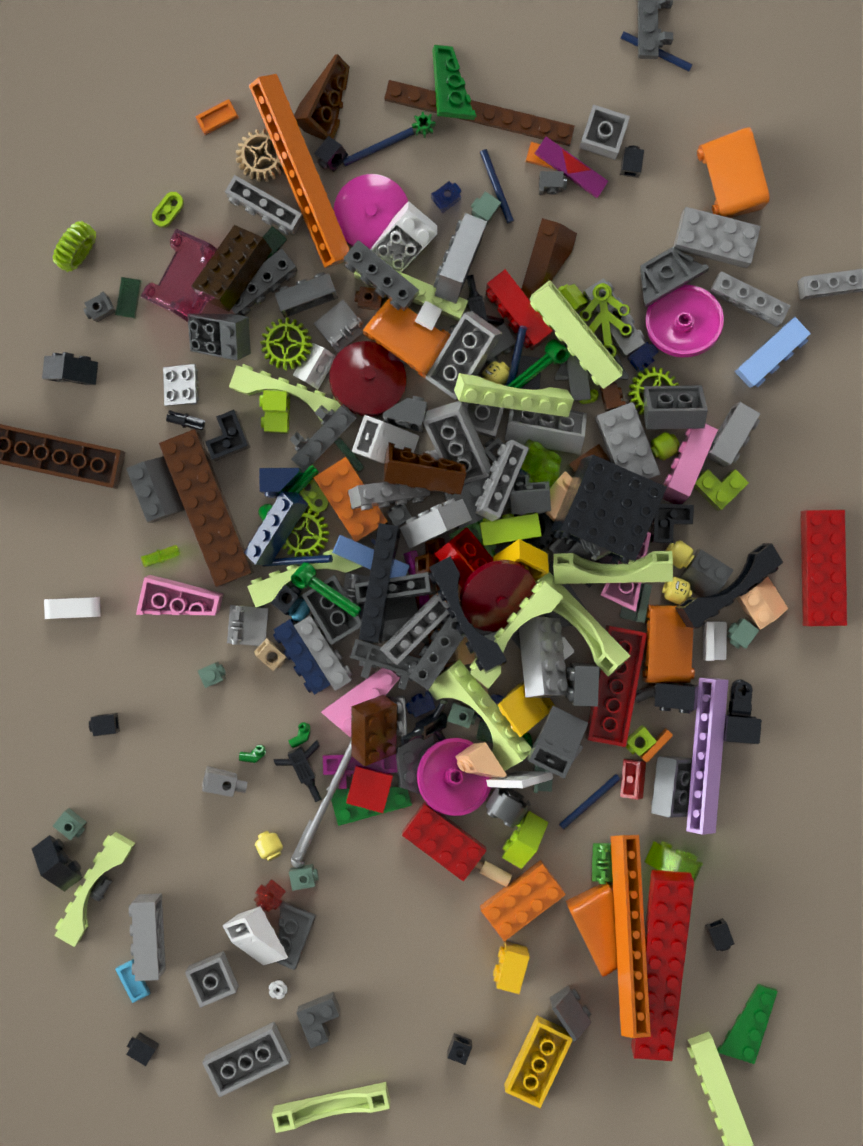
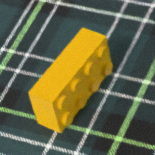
M538 1015L536 1016L504 1083L506 1093L541 1108L573 1041L565 1028Z

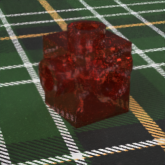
M271 879L265 886L261 884L256 890L255 894L257 896L254 899L256 906L261 907L263 911L266 910L267 912L272 909L276 910L282 903L281 897L286 891Z

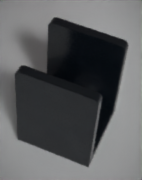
M726 714L723 740L726 742L759 744L762 720L754 716L739 717Z

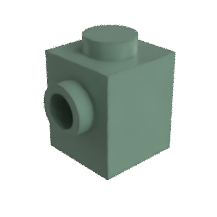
M485 191L480 199L476 198L471 205V208H473L472 216L487 221L486 225H488L500 208L501 202Z
M740 618L737 623L734 622L728 629L729 634L727 637L731 639L729 643L737 649L740 647L746 649L759 632V629L747 620Z
M219 662L198 670L205 688L226 679V671Z
M452 702L447 722L469 728L470 724L474 725L477 714L474 713L475 710L472 707Z
M68 808L58 818L53 827L69 840H72L82 835L85 831L84 825L87 822Z
M313 864L304 865L301 868L294 867L289 870L292 891L315 887L316 881L319 880L318 870L314 869Z

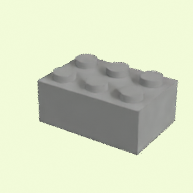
M741 402L732 406L715 435L707 458L722 467L732 463L735 464L740 456V453H738L742 446L745 447L750 439L748 434L752 429L755 430L760 422L758 419L760 413Z
M454 498L443 503L444 506L438 504L430 508L431 512L426 510L418 514V519L414 516L406 520L407 524L400 527L409 549L471 521L472 518L463 499L455 501Z

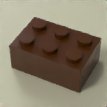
M381 695L351 706V756L363 766H367L395 755L397 704L385 695Z

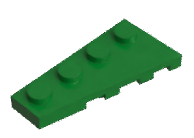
M434 45L432 52L437 116L475 120L476 113L475 110H472L471 98L466 92V84L464 78L460 75V66L453 47Z
M399 786L390 787L383 813L347 804L346 801L350 788H337L331 799L338 826L412 806L409 791Z
M757 984L747 1000L742 1013L736 1018L734 1026L726 1034V1039L718 1047V1053L755 1064L778 991L776 989Z

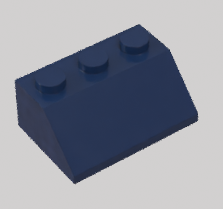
M259 468V492L269 498H277L282 491H287L304 471L300 468Z

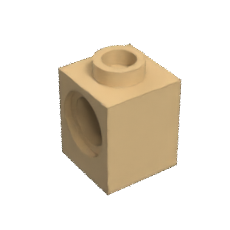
M268 638L254 651L256 657L272 671L280 668L285 662L286 655ZM270 652L276 653V656L273 659L267 658V655Z

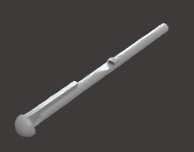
M351 742L330 786L326 789L328 791L327 796L322 801L313 821L309 820L291 857V864L295 868H301L305 864L303 858L352 757Z

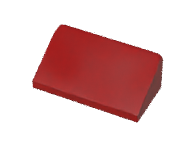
M623 759L620 797L636 800L643 799L646 762L644 760Z

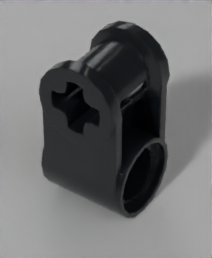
M738 679L732 683L729 701L730 716H751L753 689L751 684L744 680ZM742 686L745 687V690H742L741 692L738 691L739 688H742Z

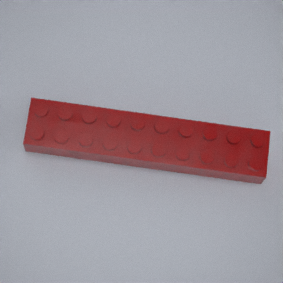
M651 871L645 922L651 1037L632 1038L631 1048L634 1059L673 1060L694 890V880L689 872Z

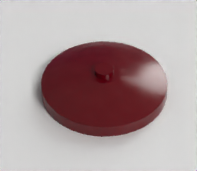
M360 341L346 346L337 354L331 365L329 383L331 391L340 405H345L356 415L378 416L398 404L406 387V371L401 360L382 345H378L373 341Z
M512 560L492 561L476 569L467 578L461 589L460 606L464 616L474 627L483 631H498L500 628L504 629L509 624L507 620L512 613H518L521 609L519 607L520 603L526 597L528 599L533 594L532 589L536 583L531 573L522 564Z

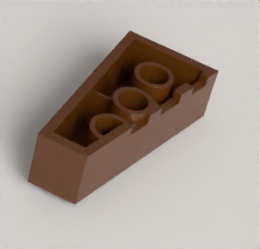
M388 442L384 460L385 482L394 485H407L411 488L420 487L426 488L429 491L437 490L448 494L461 495L466 477V467L464 464L444 458L436 460L431 454L423 452V454L419 455L412 453L411 448L404 447L402 450L396 448L394 443Z

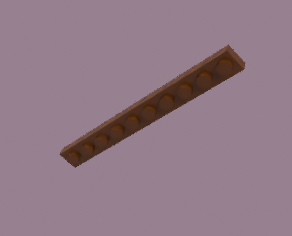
M392 80L388 81L385 101L437 113L435 91ZM471 100L470 104L472 110H475L476 113L475 120L461 119L542 140L548 137L553 142L566 146L571 144L575 125Z

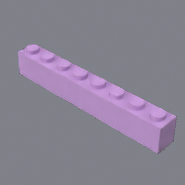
M699 678L686 831L702 835L716 833L728 680Z

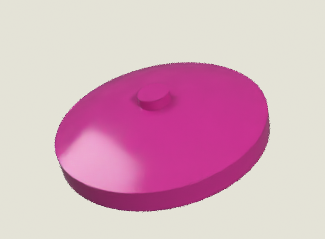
M366 174L350 180L342 187L336 197L333 210L347 244L353 247L359 240L371 249L395 215L408 202V199L401 187L393 180L382 175Z
M684 285L648 306L645 319L646 331L651 342L662 352L682 358L694 357L712 348L720 338L724 323L723 311L718 300L710 292L693 285Z
M462 738L444 739L432 745L422 756L417 771L418 787L425 802L435 811L450 816L466 815L479 808L488 797L491 787L487 786L486 780L491 778L465 773L457 765L455 756L474 744L473 742Z

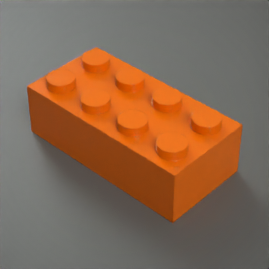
M344 457L313 477L355 542H359L376 531L379 523H388L378 506H372V509L361 511V508H351L348 490L364 484L347 457Z
M540 860L509 883L507 887H504L480 905V908L503 941H506L566 894L542 860Z

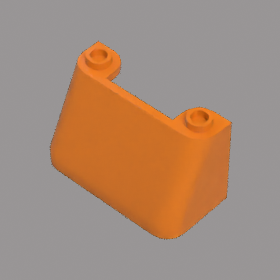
M750 127L735 131L698 147V160L707 164L716 197L714 205H712L713 214L733 218L762 210L769 203V191L754 135Z
M388 298L362 330L363 334L371 341L375 339L378 345L380 344L407 363L410 368H415L418 375L426 380L428 372L451 334L444 329L440 331L436 327H433L431 331L416 323L415 320L418 314L409 308L405 311L401 308L397 310L390 304L391 300Z
M648 604L646 614L650 620H646V662H644V666L648 668L642 671V681L646 683H690L691 679H694L695 670L692 668L693 628L686 627L675 609L676 605Z
M606 882V884H599L566 900L570 913L602 977L618 969L613 884L609 886Z

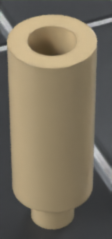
M486 860L484 862L479 861L475 866L479 869L480 874L507 887L511 880L512 874Z

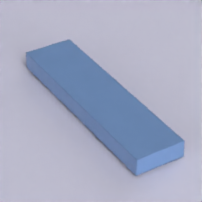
M339 535L332 553L371 570L374 550ZM395 559L391 578L406 576L409 565Z

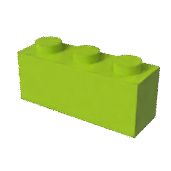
M527 513L514 517V514L502 515L503 519L490 521L483 518V522L479 523L483 546L542 536L538 513Z

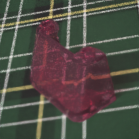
M176 229L170 239V246L175 251L172 260L159 284L149 283L145 286L140 297L188 322L187 314H201L207 301L198 296L191 286L217 248L204 240Z

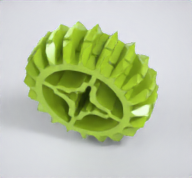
M82 221L72 224L63 233L58 244H56L53 262L67 272L77 269L93 248L96 231L89 224Z
M280 318L278 319L279 325L276 326L273 321L271 325L274 328H265L269 334L262 333V337L267 340L260 341L261 345L266 346L261 351L262 353L268 352L264 358L266 360L271 358L269 361L270 365L277 362V369L283 364V369L287 370L288 364H290L293 370L295 369L294 363H297L299 367L302 366L299 361L300 359L307 361L304 354H311V351L306 348L313 346L312 343L307 342L312 337L310 335L305 336L309 331L307 328L302 330L303 323L296 326V319L290 324L289 318L285 319V323ZM284 330L281 338L272 340L279 331ZM290 330L297 332L301 336L302 342L292 340ZM288 338L291 345L285 350L282 343ZM271 346L282 349L283 359L273 354ZM301 348L296 356L289 358L290 352L293 349Z
M652 367L650 373L648 368H645L644 375L638 372V378L633 377L632 381L636 385H629V388L634 390L628 392V396H634L633 399L629 400V403L636 402L635 408L639 407L641 409L638 413L639 415H642L644 412V403L639 395V392L644 395V387L640 386L641 383L646 379L655 378L652 386H661V381L666 386H679V383H672L676 378L675 376H672L670 379L668 378L670 371L662 374L663 368H659L658 373H656V368Z
M309 508L308 513L304 511L300 517H305L303 524L298 528L294 527L291 532L297 536V546L295 547L290 542L289 537L285 541L286 544L282 546L283 550L288 547L290 548L287 554L291 555L295 551L294 557H299L300 553H302V557L306 556V553L309 556H313L312 551L320 554V551L317 549L318 547L325 549L321 542L329 541V539L323 538V536L329 535L330 532L323 530V528L328 527V524H321L325 520L324 517L317 519L320 514L318 511L314 515H312L313 510ZM311 519L317 524L319 535L310 531ZM306 528V532L313 536H304L302 539L300 538L301 535L294 530L300 531ZM307 539L317 540L312 547L302 549Z

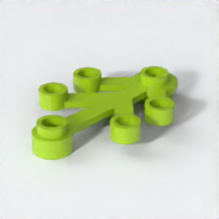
M601 283L594 287V298L586 309L580 312V317L583 321H589L592 318V312L600 304V313L589 328L594 333L602 323L604 347L612 349L611 355L614 358L617 354V349L612 345L610 323L616 326L621 334L625 336L632 333V326L623 323L608 311V303L618 309V313L621 316H627L630 313V307L622 304L612 296V289L609 285ZM602 289L606 291V295L604 297H601L599 295V292ZM623 306L627 307V313L625 314L621 313ZM584 312L589 313L587 319H584L582 316ZM624 326L629 327L630 331L628 333L623 332Z

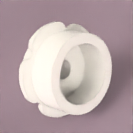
M281 980L272 982L269 985V995L272 998L282 999L287 993V986Z

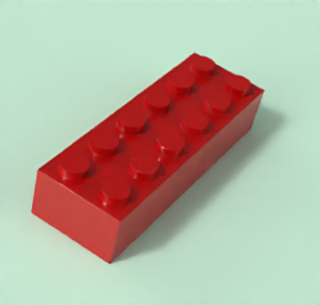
M845 510L801 511L803 626H847Z
M606 625L605 630L630 657L609 677L599 668L598 706H591L585 738L589 741L626 747L647 633Z

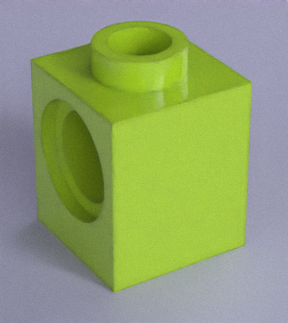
M641 725L628 736L626 748L632 755L636 753L640 757L657 741ZM638 737L644 739V743L640 747L635 746L634 743Z

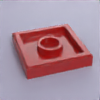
M356 765L346 803L383 813L393 775Z

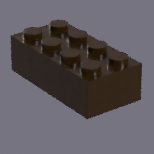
M234 225L191 287L201 299L230 312L272 249L263 237Z

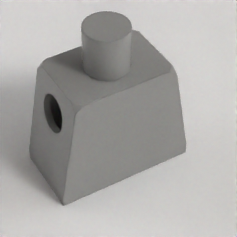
M207 766L202 783V791L233 797L234 791L245 793L248 782L237 780L236 773ZM226 781L230 782L229 785H224L223 783Z

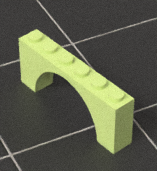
M460 659L438 675L428 691L436 700L442 698L457 699L468 704L479 713L492 735V753L504 771L522 762L532 750L530 745L522 736L519 737L512 730L510 722L501 714L499 707L470 674V671Z

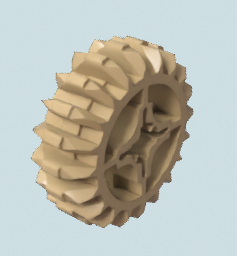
M256 129L255 135L248 132L249 138L247 139L243 136L242 140L244 143H238L240 149L236 150V154L239 156L236 158V161L240 163L238 167L240 170H244L243 174L245 176L250 174L249 178L251 180L257 176L258 182H261L262 177H264L265 182H268V176H271L273 180L276 179L274 173L281 175L282 172L279 168L283 169L278 155L275 159L269 154L270 145H273L269 134L267 135V130L263 129L262 134H260L259 130ZM262 142V144L259 147L253 146L257 143ZM248 153L255 158L253 167L247 163ZM263 153H265V157L262 156L261 158H259L258 155H262ZM266 164L271 165L266 169H261Z

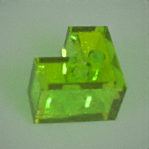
M528 439L524 446L529 449L521 469L531 474L530 483L549 481V487L551 488L559 477L561 458L557 453L543 448L539 442H533Z
M653 841L644 862L657 870L689 872L695 883L703 865L702 862L697 860L698 856L690 852L686 853L680 849L675 851L672 849L673 845L668 842L662 841L658 843Z

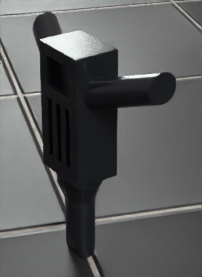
M468 275L469 298L467 300L469 312L473 311L488 323L502 325L504 319L486 315L483 296H480L476 289L474 275Z
M441 700L434 713L416 722V727L413 731L401 737V744L404 745L415 738L425 740L434 734L439 741L446 739L441 730L447 727V714L442 711L448 701Z
M318 740L306 751L301 746L288 752L289 759H273L276 766H293L301 784L304 783L309 788L315 802L322 800L315 785L314 778L316 775L308 758L320 747Z

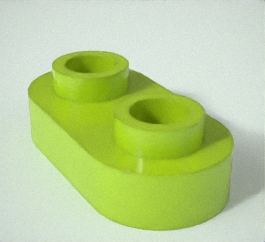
M169 192L152 213V220L158 227H168L182 210L184 200L177 192ZM172 201H178L177 205L172 206ZM161 216H166L164 221H160Z
M312 479L308 483L311 485V490L306 491L304 488L300 494L313 511L323 512L327 509L329 502L318 484ZM318 499L322 500L323 504L320 507L316 506V501Z

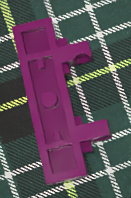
M344 754L323 755V775H335ZM396 754L367 766H363L355 758L351 757L339 782V789H347V777H351L354 774L356 765L387 774L397 773Z

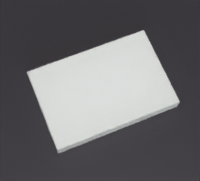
M515 771L508 773L505 777L491 778L486 781L488 787L526 788L552 780L553 774L543 771Z

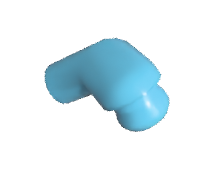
M303 600L292 615V619L296 622L305 619L310 612V608L305 600Z

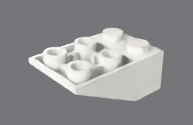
M408 201L395 215L370 250L394 270L403 272L437 235V225Z
M364 415L352 453L384 464L388 442L394 443L396 448L402 450L404 447L411 448V452L414 453L419 436Z
M261 907L237 914L222 925L231 942L263 966L288 958L284 947L281 945Z

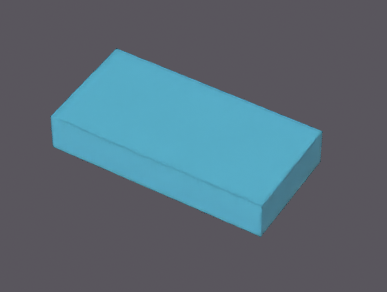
M134 959L116 967L115 970L129 998L134 1003L150 995L151 992L145 981H135V975H132V963H134Z

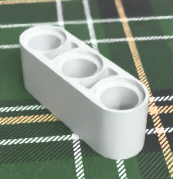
M100 597L44 600L45 619L101 616Z

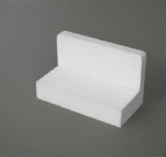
M312 343L313 346L307 349L311 351V354H304L307 361L303 359L300 361L302 366L296 368L293 376L318 390L336 356L327 349Z
M705 621L703 625V660H726L727 623Z

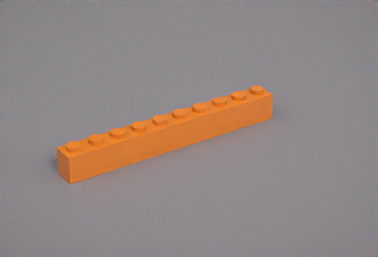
M277 74L258 77L249 85V88L323 266L327 268L344 262L343 258L350 249L301 134L297 120L291 110Z
M639 835L610 836L621 1036L630 1038L651 1037Z

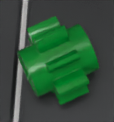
M422 112L419 117L415 115L414 119L417 123H413L412 128H417L416 136L422 134L426 138V134H433L431 127L436 126V122L431 121L432 114L427 116ZM420 123H427V127L425 125L421 127Z

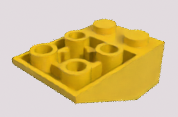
M524 681L516 685L498 704L501 714L507 718L512 730L519 737L523 736L547 716L552 706H555L550 698H526Z

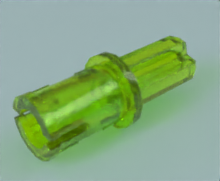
M177 545L162 550L157 549L156 552L141 556L143 566L146 568L159 562L164 563L165 560L179 556L180 550Z

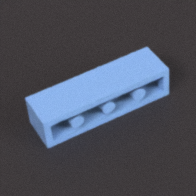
M796 317L792 318L734 372L749 388L753 386L759 387L766 380L764 378L766 374H773L780 367L778 363L783 359L787 361L794 354L792 351L797 346L801 348L808 342L807 337L811 333Z

